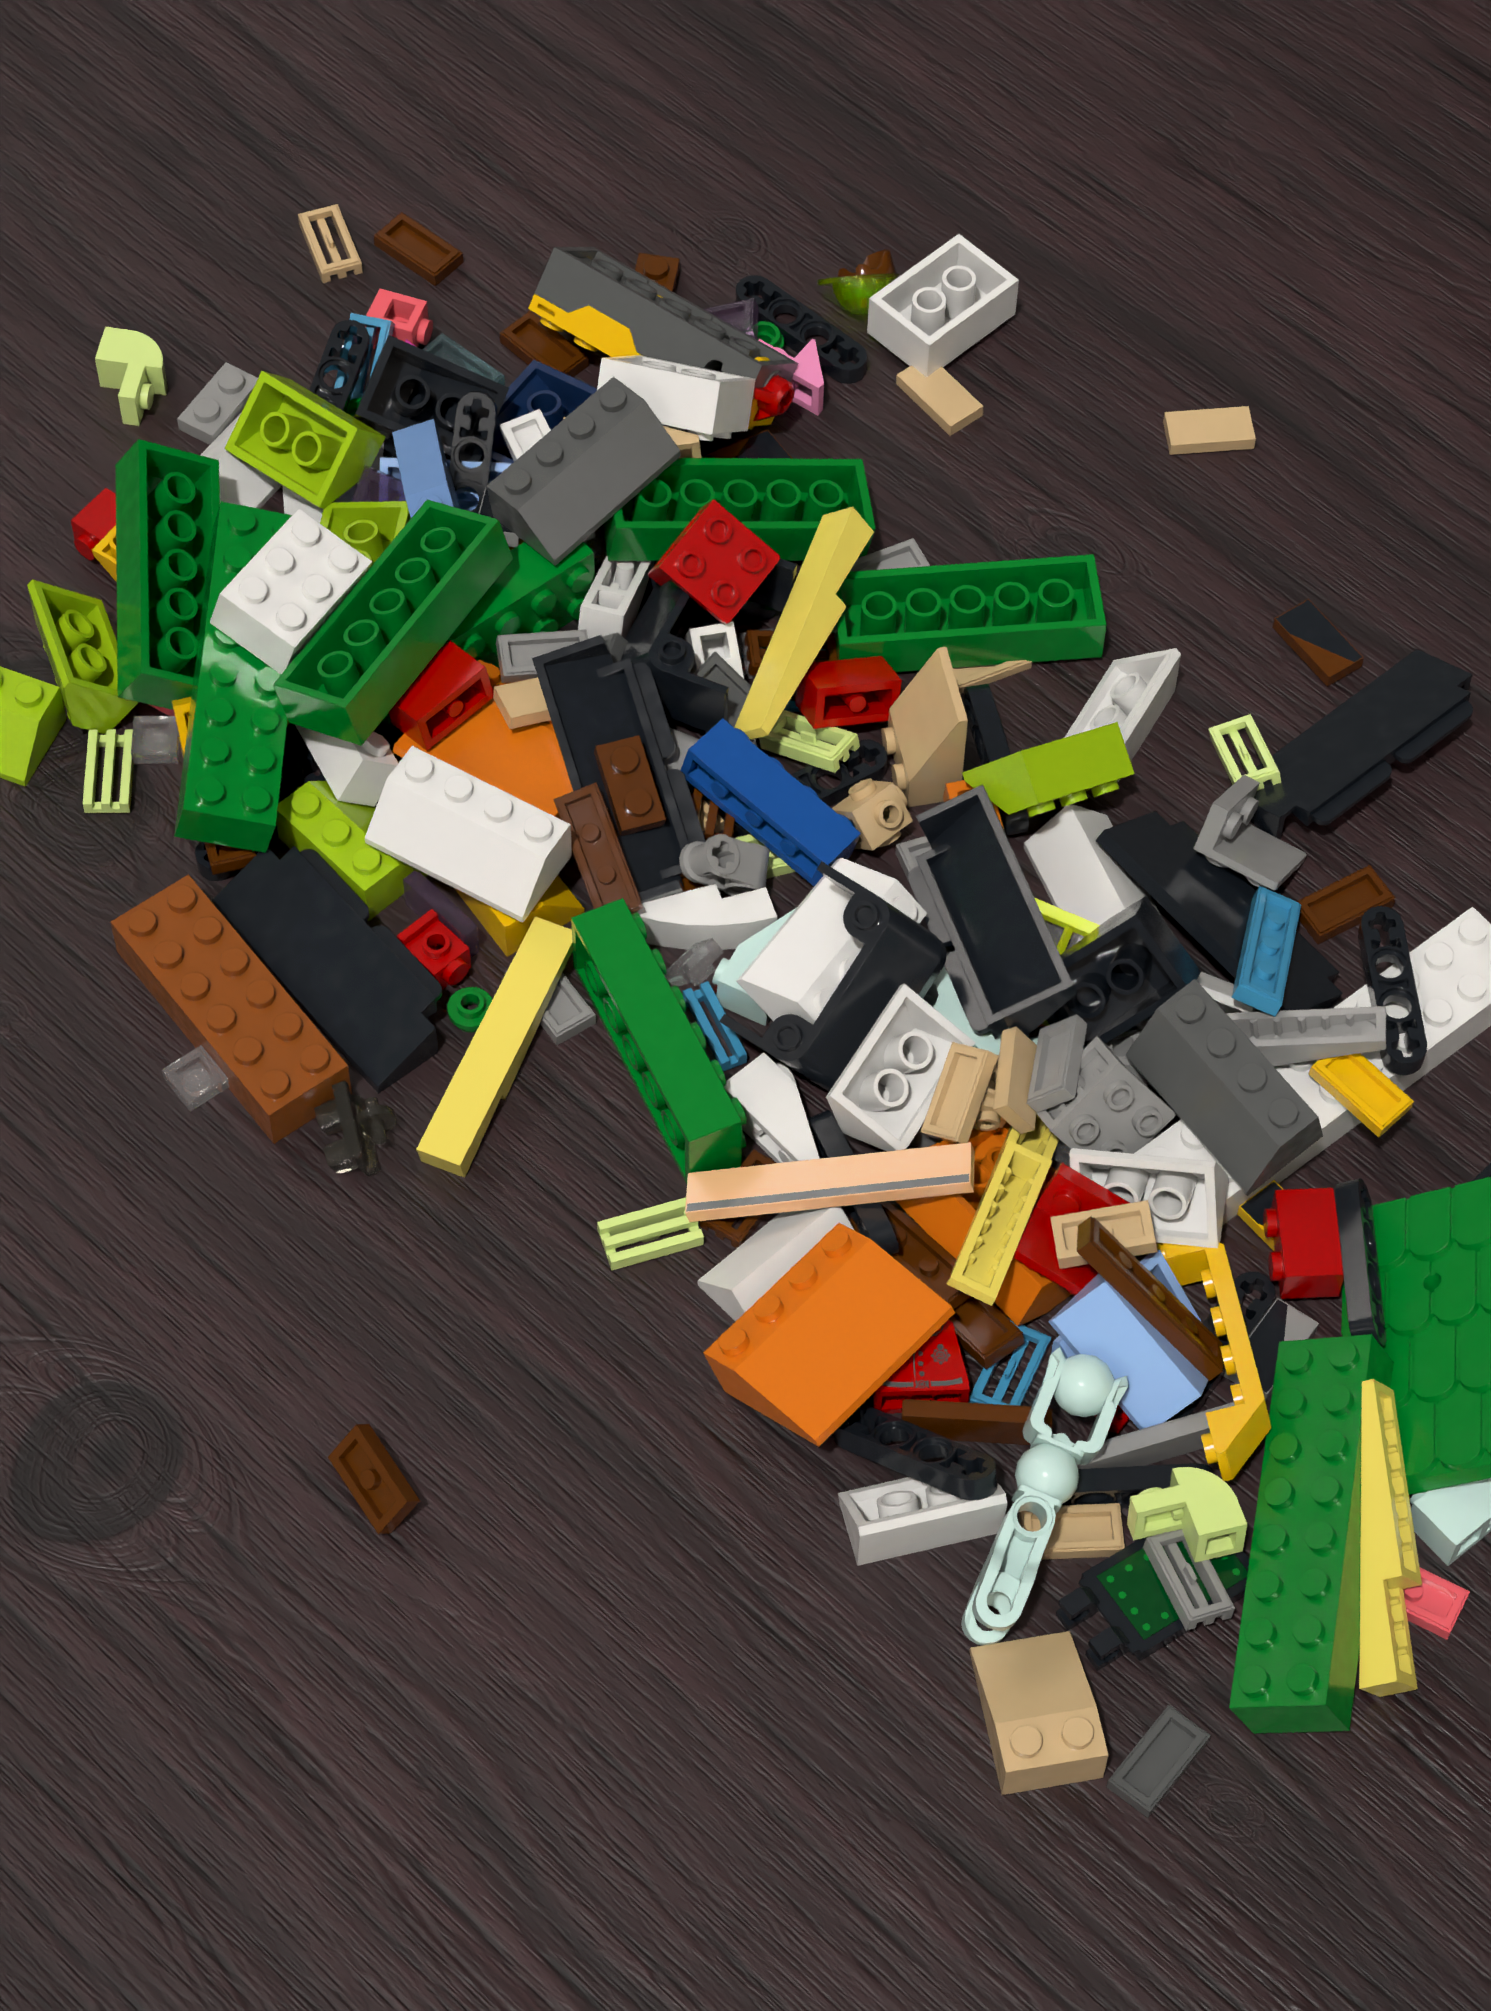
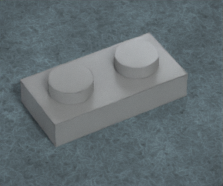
M226 362L177 418L179 430L210 445L243 411L258 378Z

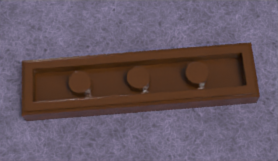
M1090 1216L1079 1224L1077 1252L1209 1381L1222 1373L1223 1358L1220 1346H1223V1343L1095 1217Z

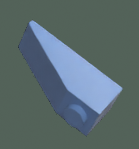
M431 419L392 432L410 517H413L427 499L460 509L435 420Z

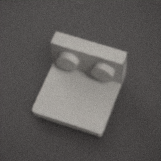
M1243 775L1213 802L1194 850L1204 854L1206 859L1216 866L1229 867L1246 876V879L1251 884L1257 887L1276 890L1303 864L1307 854L1249 824L1259 804V801L1254 799L1260 782Z
M1098 1036L1083 1049L1075 1098L1036 1113L1048 1129L1070 1149L1077 1148L1134 1154L1148 1144L1175 1117V1112L1129 1071L1109 1046Z

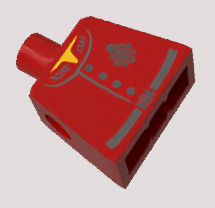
M948 1319L874 1392L873 1408L887 1414L902 1413V1402L905 1399L968 1403L969 1380L954 1324L951 1320Z

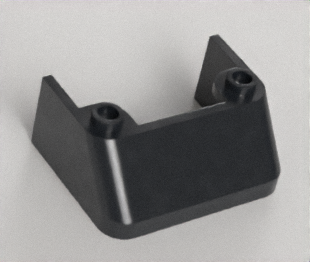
M780 558L779 562L748 600L783 612L796 581L797 564ZM671 580L662 586L657 583L625 637L628 643L621 661L630 658L633 664L645 663L650 667L666 717L708 732L722 718L727 721L729 687L690 673L694 665V649L681 636L700 604Z
M821 861L817 870L837 887L852 895L843 913V923L848 933L864 944L861 951L814 1024L798 1015L786 1014L776 1018L770 1024L763 1037H760L726 1014L722 1016L719 1022L829 1092L900 985L906 984L922 999L925 997L945 965L946 948L943 942L928 929L878 895Z

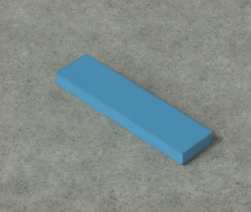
M1258 887L1251 902L1231 998L1269 1015L1276 1016L1283 1002L1300 914V903L1265 887Z

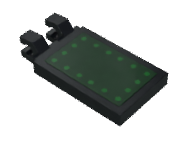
M1146 1538L1138 1539L1082 1573L1081 1580L1078 1583L1081 1587L1059 1600L1058 1605L1060 1609L1056 1611V1616L1067 1631L1091 1618L1098 1611L1111 1626L1088 1642L1090 1649L1086 1650L1085 1655L1097 1671L1122 1657L1128 1651L1141 1661L1188 1632L1185 1630L1143 1549ZM1176 1542L1186 1562L1191 1565L1197 1577L1196 1581L1208 1604H1214L1183 1542ZM1243 1551L1210 1559L1232 1603L1234 1604L1242 1599L1245 1595L1249 1557Z

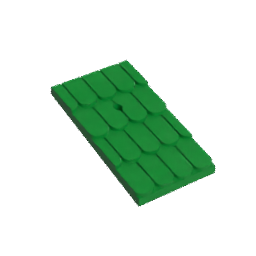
M1491 1177L1458 1184L1454 1188L1446 1187L1413 1195L1409 1199L1405 1197L1372 1205L1386 1328V1345L1381 1347L1394 1362L1390 1388L1394 1390L1409 1495L1491 1478ZM1343 1279L1342 1336H1351Z

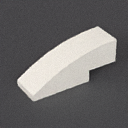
M717 884L644 902L643 905L646 912L639 914L647 931V939H645L647 943L686 950L736 949L740 943L777 920V915L766 887L721 898Z

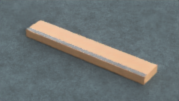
M969 1142L688 1173L685 1214L689 1222L971 1193L974 1192L975 1151L972 1143Z

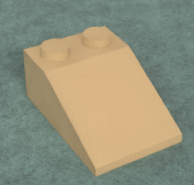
M947 647L936 649L889 708L888 727L881 730L883 747H885L887 755L893 754L895 764L891 767L893 783L901 791L903 790L907 799V808L944 802L945 784L962 780L968 719Z
M1070 1631L970 1648V1656L1002 1795L1103 1778L1108 1751L1098 1709Z

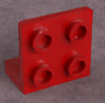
M713 499L701 507L647 575L660 586L671 580L718 621L726 625L731 622L779 562L780 555Z
M1061 1163L1037 1198L1013 1258L1023 1263L1028 1269L1038 1272L1062 1286L1075 1296L1098 1272L1090 1264L1059 1269L1050 1217L1128 1204L1130 1202L1066 1164Z

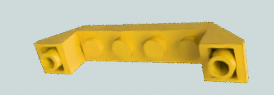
M1156 1242L1157 1250L1161 1251L1181 1286L1203 1281L1207 1299L1217 1297L1219 1306L1210 1308L1217 1337L1227 1335L1229 1344L1220 1346L1227 1376L1237 1374L1239 1384L1230 1385L1235 1406L1206 1413L1210 1433L1202 1434L1201 1439L1208 1465L1218 1462L1222 1480H1233L1272 1427L1224 1244L1220 1242L1218 1248Z

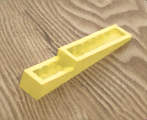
M854 507L822 516L734 727L742 730L750 740L769 735L847 607L836 593L874 533Z
M534 917L416 1149L421 1162L458 1176L466 1177L500 1099L505 1100L572 953V929Z
M1037 1114L1035 1130L1020 1134L1010 1126L947 1282V1285L990 1306L996 1300L1059 1142V1138L1048 1129Z
M1375 1379L1362 1381L1359 1689L1378 1697L1418 1689L1403 1589L1420 1586L1422 1581L1394 1390Z

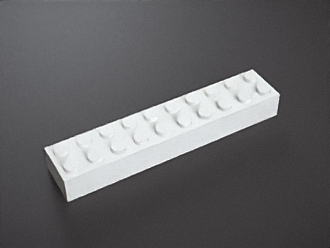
M1473 907L1409 953L1427 1040V1052L1421 1068L1414 1074L1397 1075L1384 1066L1380 1050L1361 1053L1402 1091L1491 1026V924ZM1393 964L1380 975L1386 978H1394L1399 976L1401 971L1396 964ZM1367 984L1334 1008L1371 1007ZM1389 1002L1384 1005L1386 1006V1013L1393 1018L1400 1019L1409 1015L1408 1009L1399 1002ZM1405 1033L1399 1034L1396 1050H1401L1403 1057H1411L1412 1052H1407L1405 1049ZM1318 1060L1274 1066V1068L1319 1117L1323 1137L1248 1196L1228 1176L1222 1226L1237 1215L1241 1204L1270 1182L1275 1180L1279 1184L1361 1123L1359 1119L1309 1075L1311 1066ZM1181 1120L1134 1153L1216 1161Z

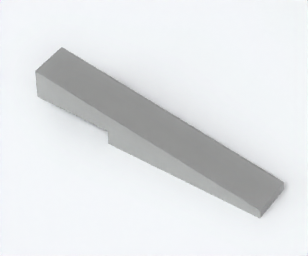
M1386 1006L1278 1011L1275 1017L1265 1012L1226 1013L1273 1066L1386 1049ZM1142 1030L1125 1031L1106 1043L1129 1071L1145 1085H1150L1126 1058V1053Z

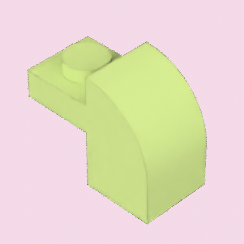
M105 326L95 357L100 387L120 389L118 400L123 424L140 426L144 410H150L152 407L154 394L167 395L168 387L162 352L152 338L141 332Z
M1193 1467L1172 1468L1170 1487L1164 1489L1153 1487L1140 1492L1138 1495L1130 1496L1127 1525L1133 1540L1182 1529L1195 1563L1243 1552L1247 1530L1246 1519L1233 1490L1225 1481L1211 1472Z

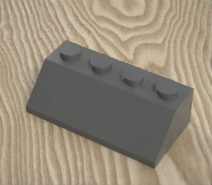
M613 376L486 486L493 517L556 566L681 456L680 449L647 402Z
M1196 979L1192 980L1156 1009L1126 1053V1058L1247 1196L1323 1137L1319 1117Z

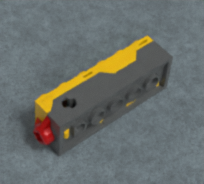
M554 247L528 307L529 310L541 316L540 322L544 326L559 332L565 330L575 336L574 342L577 345L591 351L600 350L609 355V357L641 355L756 379L748 429H753L754 426L771 425L775 416L783 414L788 409L795 393L793 384L790 381L799 363L595 247Z

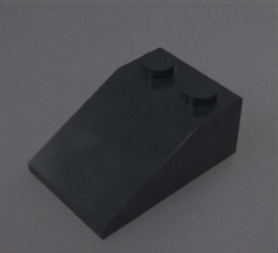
M388 335L354 418L386 436L385 439L394 442L392 432L434 419L445 457L450 460L456 409L462 397L472 391L488 393L497 405L498 417L509 388ZM475 399L473 405L465 406V413L472 415V426L470 430L462 427L461 436L478 435L487 439L488 431H478L480 419L483 416H489V409L482 407V400ZM466 443L460 449V460L479 461L483 449L476 443Z
M1145 896L1105 921L1061 954L1077 994L1046 1020L1051 1025L1078 1015L1087 1023L1084 1047L1096 1036L1106 1044L1152 1016L1159 1006L1192 980H1197L1201 971L1149 898Z

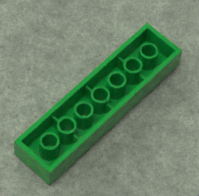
M220 502L211 534L174 837L266 853L276 827L288 719L273 686L281 674L213 626L210 620L219 594L292 515Z
M1372 1334L1279 1342L1269 1413L1272 1428L1266 1435L1229 1705L1230 1710L1253 1734L1350 1731L1360 1648L1362 1381L1375 1379L1390 1388L1394 1364Z

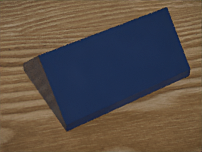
M533 360L508 387V393L496 420L492 462L514 463L500 430V424L540 409L549 428L552 430L563 420V417H567L594 394L597 388ZM484 451L479 461L484 460Z

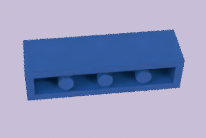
M722 718L687 751L680 770L685 775L686 780L726 814L728 813L734 817L738 824L811 885L815 886L823 877V874L817 870L821 861L831 867L837 859L844 858L848 860L851 857L861 835V832L853 826L852 822L844 815L836 813L819 798L812 788L800 783L784 769L777 759L765 754L750 741L749 737L742 730L734 728L725 719Z

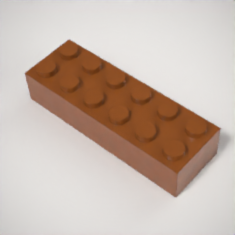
M189 874L110 922L119 955L273 1144L352 1095L347 1063Z

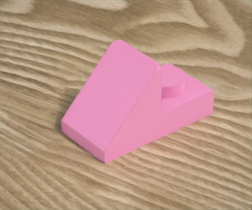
M759 339L758 341L799 363L790 381L795 391L792 402L818 416L823 411L824 380L815 339H812L795 358L789 356L783 349L773 347Z

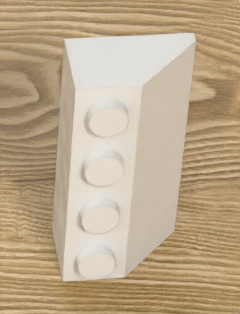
M411 746L386 779L365 835L366 844L522 923L572 856L571 824L414 746Z
M844 858L837 859L831 866L878 895L917 923H920L926 916L927 912L897 879ZM824 875L736 981L772 1021L782 1015L794 1014L814 1024L864 946L862 942L848 933L843 923V913L852 895L837 887Z

